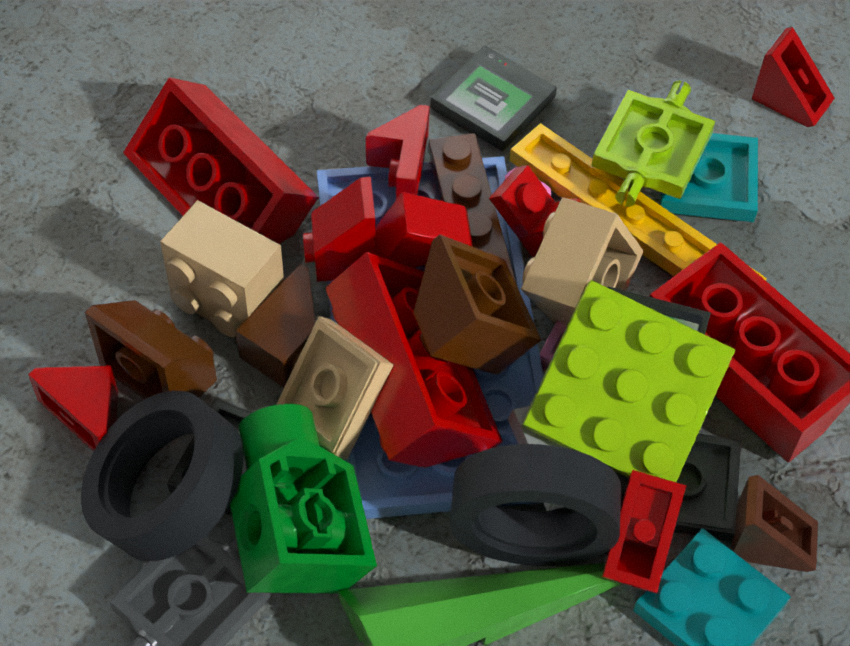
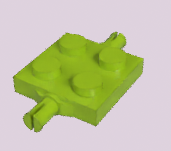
M674 81L665 99L648 97L627 90L594 152L592 167L624 179L619 191L615 195L616 200L621 205L627 196L625 206H633L642 187L651 188L681 199L713 133L716 122L695 114L683 106L691 92V87L688 83L684 82L680 90L682 81Z

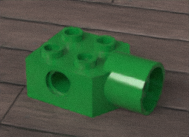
M278 404L259 409L246 416L239 424V434L247 471L241 476L237 491L230 503L246 592L338 594V591L349 589L377 567L354 465L320 447L313 413L303 405Z

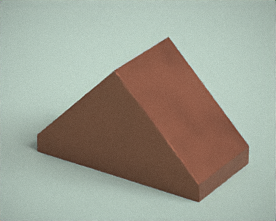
M754 475L748 477L737 503L735 535L732 539L731 550L749 563L803 572L815 571L817 564L818 521L761 476Z

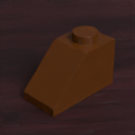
M300 264L236 330L239 358L283 388L315 325L310 276L307 267Z

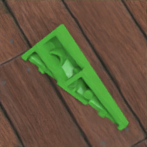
M605 563L345 589L338 591V598L359 642L363 641L365 646H467L479 640H482L485 646L622 585V583L603 578Z

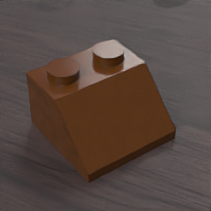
M440 234L432 240L413 312L422 333L420 336L421 342L427 352L435 358L498 375L541 341L505 259Z
M136 300L92 305L85 311L100 366H111L114 378L143 399L167 391H185L200 398L217 381L213 359L214 353L209 345L198 336L192 335L188 337L182 333L162 311L158 309L151 311Z

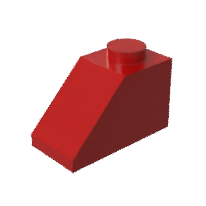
M360 177L311 212L312 232L303 233L305 263L315 262L316 282L335 280L366 252L376 255L375 211L371 177Z

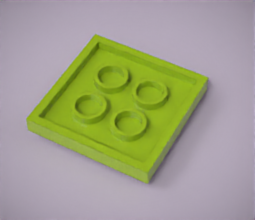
M590 280L582 293L521 426L565 448L590 455L627 478L630 477L632 470L677 482L735 349Z

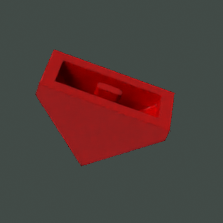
M789 27L782 32L765 54L752 100L806 127H812L817 124L835 97L793 27Z
M402 192L375 227L376 255L415 268L426 265L432 240L439 234L473 247L468 212L465 206Z
M111 366L39 367L32 370L28 376L37 400L94 452L100 440L116 422L118 389Z

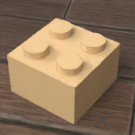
M562 197L556 212L551 213L545 222L543 230L544 239L536 256L528 261L524 269L521 290L552 322L560 321L568 325L590 280L605 287L609 286L627 290L643 254V249L618 214Z
M198 200L160 241L173 302L188 314L197 313L208 319L221 333L229 337L236 336V330L284 281L281 245Z

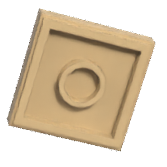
M319 316L276 405L298 404L309 408L313 413L319 444L339 458L348 459L393 368V364L332 319Z

